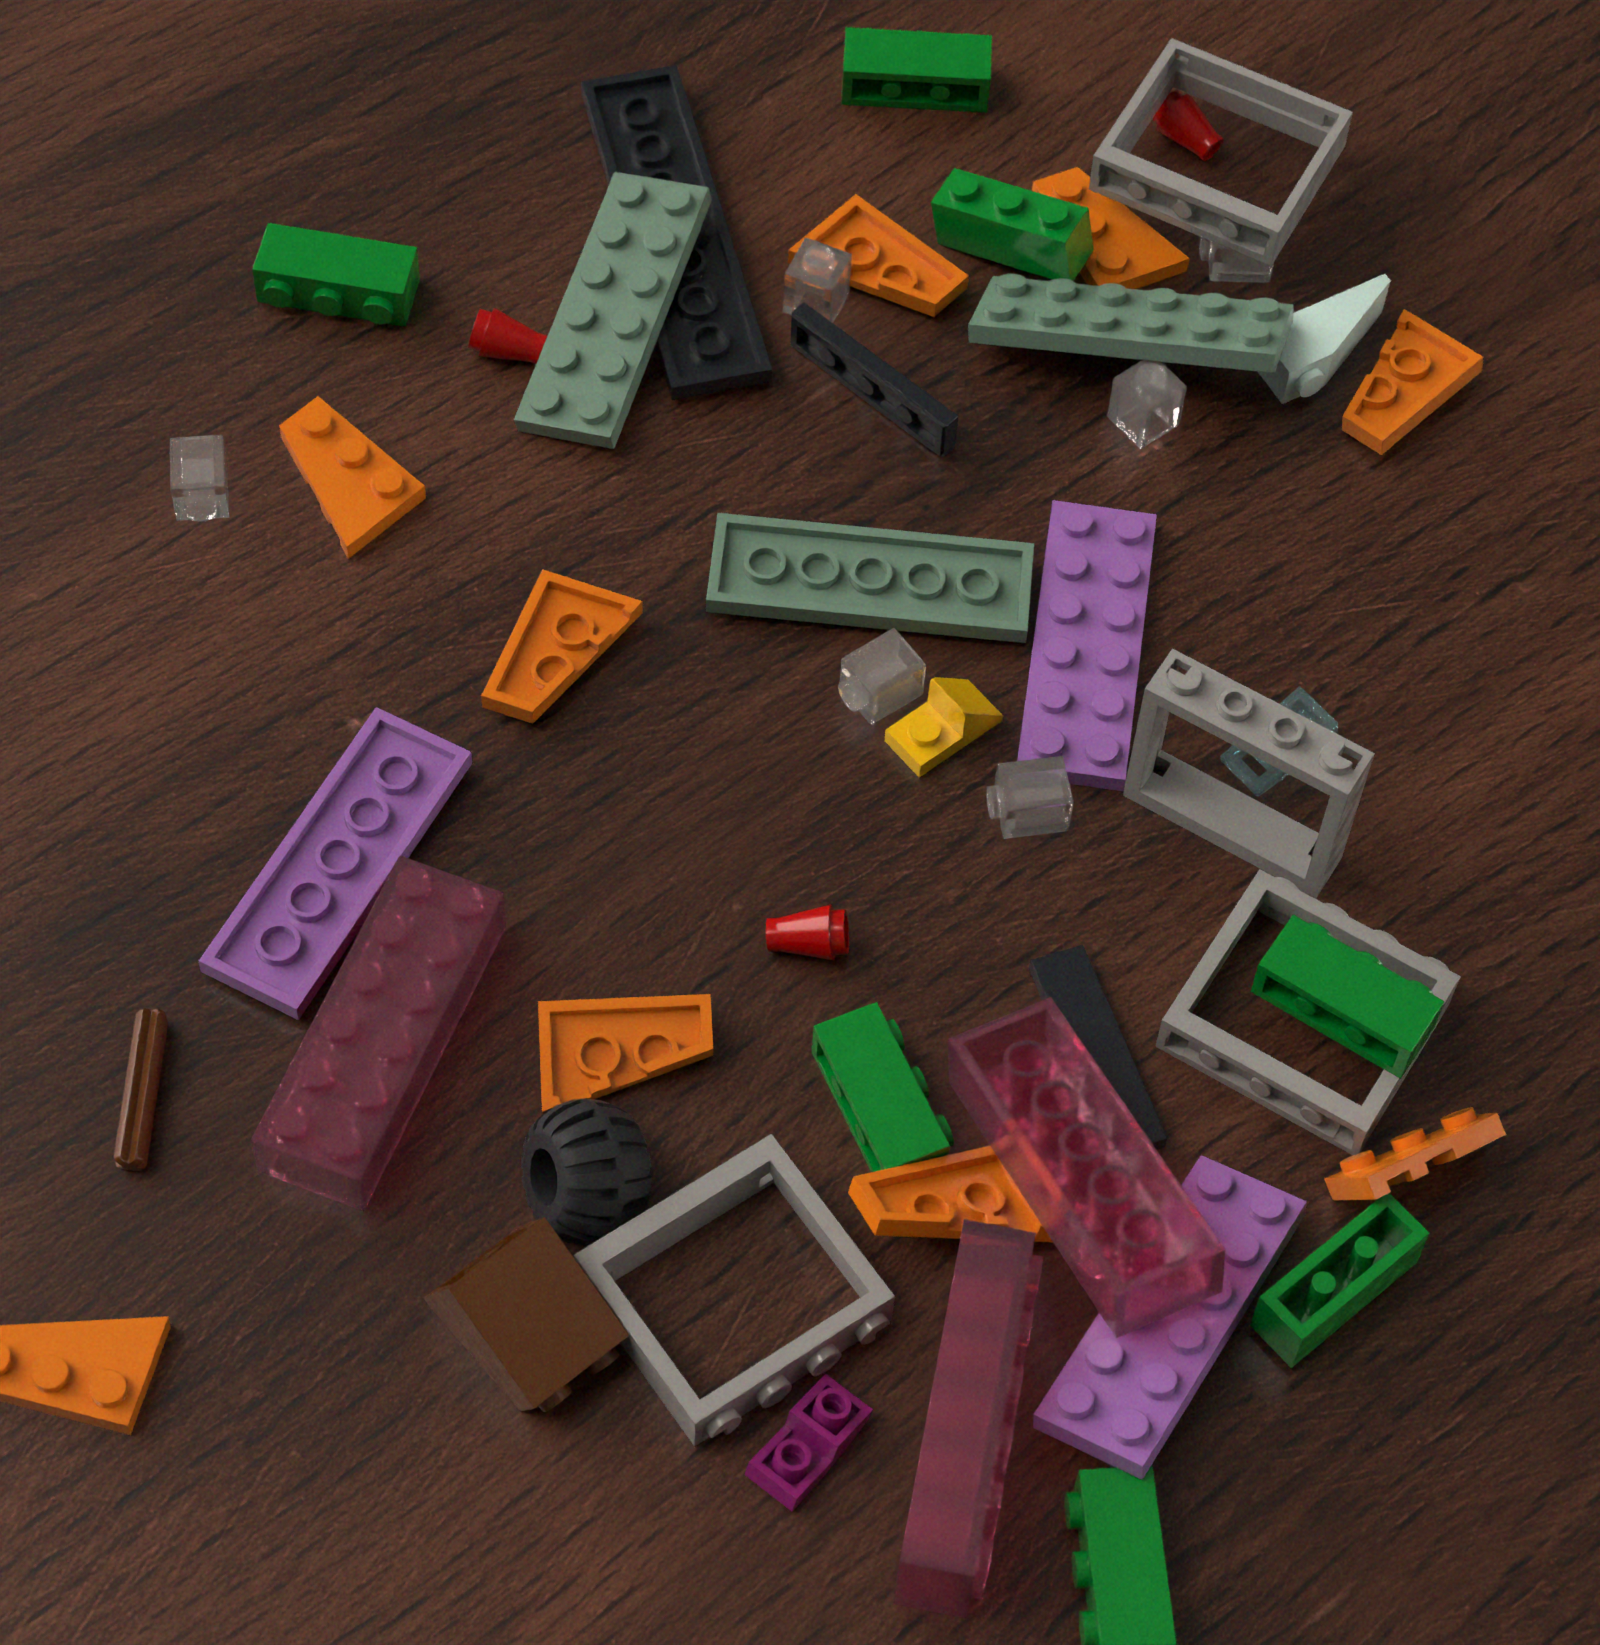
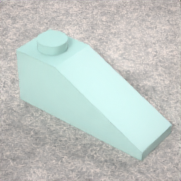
M1386 274L1293 313V324L1275 373L1258 371L1282 404L1300 396L1309 397L1327 384L1381 315L1390 285V279Z

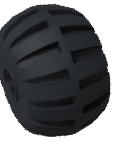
M574 1099L549 1109L533 1123L526 1135L523 1145L524 1152L522 1153L521 1169H523L522 1184L523 1190L525 1189L528 1206L532 1209L535 1220L545 1217L559 1238L567 1243L591 1245L642 1214L647 1208L652 1184L650 1155L647 1153V1143L643 1133L640 1131L639 1125L628 1113L601 1100Z

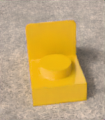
M934 677L929 683L928 701L885 730V742L920 778L1002 722L1003 715L968 679Z

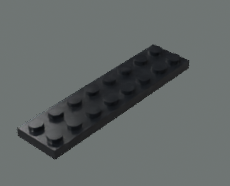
M677 65L581 81L582 99L608 187L614 172L709 187L712 197L706 217L655 344L671 400L772 382V366Z

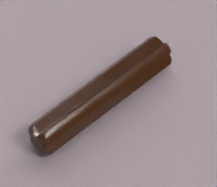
M143 1008L135 1016L114 1150L116 1167L121 1170L141 1171L147 1166L168 1028L167 1015L160 1009Z

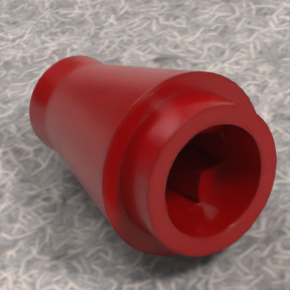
M1178 89L1168 94L1152 119L1157 124V132L1193 152L1203 161L1210 159L1224 142V139L1215 131L1190 94L1183 95Z
M480 308L472 329L468 348L480 351L479 357L537 364L547 335L536 332L496 308H493L492 312Z
M832 904L779 918H767L766 944L768 952H786L833 961L836 955L848 954L849 921L847 910H834Z

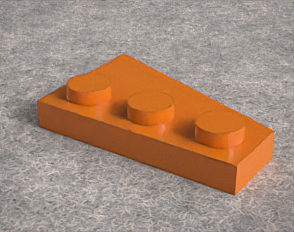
M857 194L788 250L789 264L932 317L940 313L968 288L969 275Z
M1404 309L1397 321V329L1390 340L1387 339L1381 348L1379 360L1371 374H1366L1343 414L1342 431L1380 455L1384 454L1482 372L1483 356Z
M319 396L279 425L281 439L306 484H310L320 502L322 513L327 522L331 523L340 538L341 547L348 559L426 499L425 486Z
M711 994L538 1001L542 1115L554 1106L564 1102L583 1098L594 1100L713 1056Z

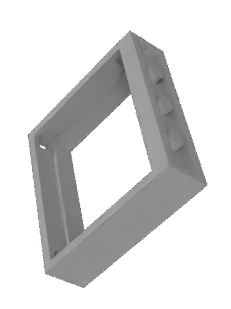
M1171 38L1095 152L1089 190L1272 266L1343 151L1353 112ZM1172 88L1319 147L1278 215L1130 154Z
M1172 648L1144 691L1123 796L1269 874L1288 879L1299 890L1317 898L1342 859L1375 753ZM1179 667L1188 671L1186 675L1178 672ZM1169 712L1329 795L1330 798L1319 833L1162 751ZM1343 752L1359 760L1354 770L1351 769L1353 762L1341 757ZM1154 767L1165 772L1163 777L1153 772Z
M1259 869L1162 1019L1155 1047L1349 1154H1358L1374 1131L1426 1042L1401 1079L1383 1070L1361 1106L1194 1015L1192 1012L1257 911L1283 925L1287 924L1292 915L1299 917L1307 923H1317L1326 928L1335 939L1356 951L1372 954L1381 961L1384 967L1403 978L1424 984L1436 997L1445 1001L1435 1027L1448 1008L1461 976L1450 971L1438 959L1424 957L1399 944L1391 934L1382 930H1373L1350 918L1342 908L1331 903H1322L1307 895L1288 879L1274 877Z
M772 1134L574 1255V1259L629 1334L627 1338L620 1342L694 1446L709 1437H715L722 1431L728 1435L741 1423V1416L758 1405H761L762 1408L775 1405L792 1389L791 1384L808 1373H811L812 1376H818L828 1371L839 1361L842 1355L841 1352L858 1341L863 1345L871 1343L875 1340L876 1333L888 1326L892 1320L894 1294ZM774 1183L860 1298L704 1398L699 1399L614 1281Z

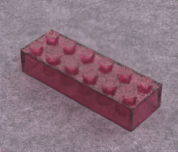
M399 855L251 1138L257 1171L356 1209L365 1210L506 928L503 892Z
M1051 997L948 1039V1076L950 1085L1116 1338L1223 1291L1225 1248Z
M964 1219L901 1552L893 1604L966 1618L970 1598L983 1599L991 1562L996 1521L1002 1499L1005 1469L1013 1436V1423L1023 1379L1024 1360L1032 1327L1034 1303L1044 1258L1032 1255L1035 1232Z

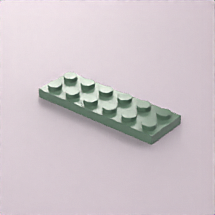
M614 172L515 415L514 422L518 431L611 449L615 448L711 204L712 197L709 187Z
M1005 274L1002 276H992L968 324L969 343L1275 373L1293 324L1294 304L1278 303L1271 298L1242 300L1227 298L1219 293L1189 295L1179 294L1167 288H1156L1147 291L1126 289L1123 285L1116 283L1095 286L1076 284L1072 280L1063 278L1042 281L1026 279L1019 274Z
M717 513L706 597V612L1026 643L1034 543Z

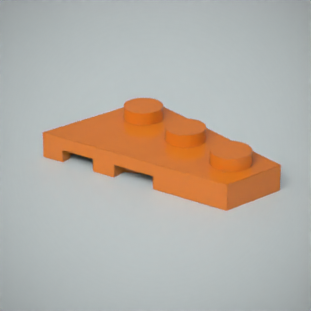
M1075 167L1033 181L1032 191L1089 208L1094 251L1080 271L1087 285L1100 286L1107 283H1116L1123 285L1126 289H1138L1188 271L1189 257L1124 204L1089 190L1090 177L1080 168Z
M542 569L481 695L482 707L533 724L643 613V601Z
M1473 1107L1465 1108L1441 1118L1440 1121L1443 1128L1425 1135L1424 1130L1421 1128L1391 1139L1390 1143L1393 1149L1375 1157L1373 1151L1368 1150L1340 1161L1342 1171L1324 1179L1332 1200H1376L1391 1192L1389 1186L1404 1181H1414L1428 1174L1429 1171L1425 1162L1432 1160L1434 1165L1450 1162L1506 1135L1498 1113L1476 1114Z
M1005 1143L853 1176L848 1191L876 1236L1055 1242L1061 1227Z
M169 1317L0 1325V1402L131 1435L171 1328Z

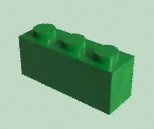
M846 27L841 105L987 113L991 83L992 35Z
M957 168L953 169L931 201L939 245L1049 279L1063 278L1074 281L1094 251L1089 208Z
M267 223L252 269L257 302L267 303L279 308L291 307L315 311L327 316L339 315L369 320L376 324H393L405 327L420 281L417 247L274 223Z
M1295 915L1291 916L1258 964L1250 991L1400 1079L1435 1028L1445 1002L1436 997L1424 984L1403 978L1384 967L1381 961L1372 954L1354 950L1335 939L1323 926L1313 922L1307 923Z
M877 1002L814 1025L812 1054L871 1172L949 1155L950 1147L954 1145L953 1135L947 1120L942 1114L934 1115L927 1101L929 1090L923 1073L918 1066L910 1068L902 1052L905 1050V1044L897 1023L894 1019H885Z
M1390 1193L1380 1197L1259 1297L1250 1326L1292 1368L1414 1266L1419 1260L1430 1233Z
M1150 1466L1142 1480L1116 1467L1079 1470L1073 1492L1065 1493V1516L1068 1530L1078 1529L1080 1551L1072 1552V1573L1075 1589L1085 1588L1088 1611H1080L1081 1645H1177L1153 1466Z

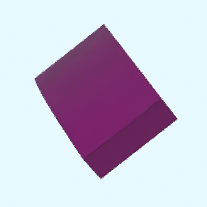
M825 1374L789 1411L785 1425L749 1461L745 1476L793 1512L850 1445L871 1417L873 1409Z

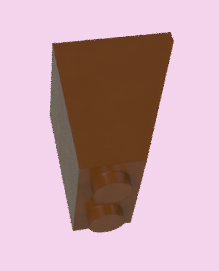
M545 1217L516 1228L424 1297L430 1308L520 1411L535 1409L539 1406L544 1413L559 1404L573 1392L568 1382L585 1369L592 1376L611 1364L620 1355L615 1346L629 1336Z

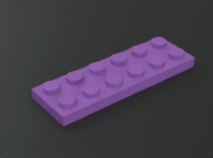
M1052 500L1015 776L1124 791L1157 514Z
M376 707L199 959L201 972L299 1020L472 765L471 752Z
M1201 1155L1033 1414V1428L1142 1480L1303 1220L1307 1201Z

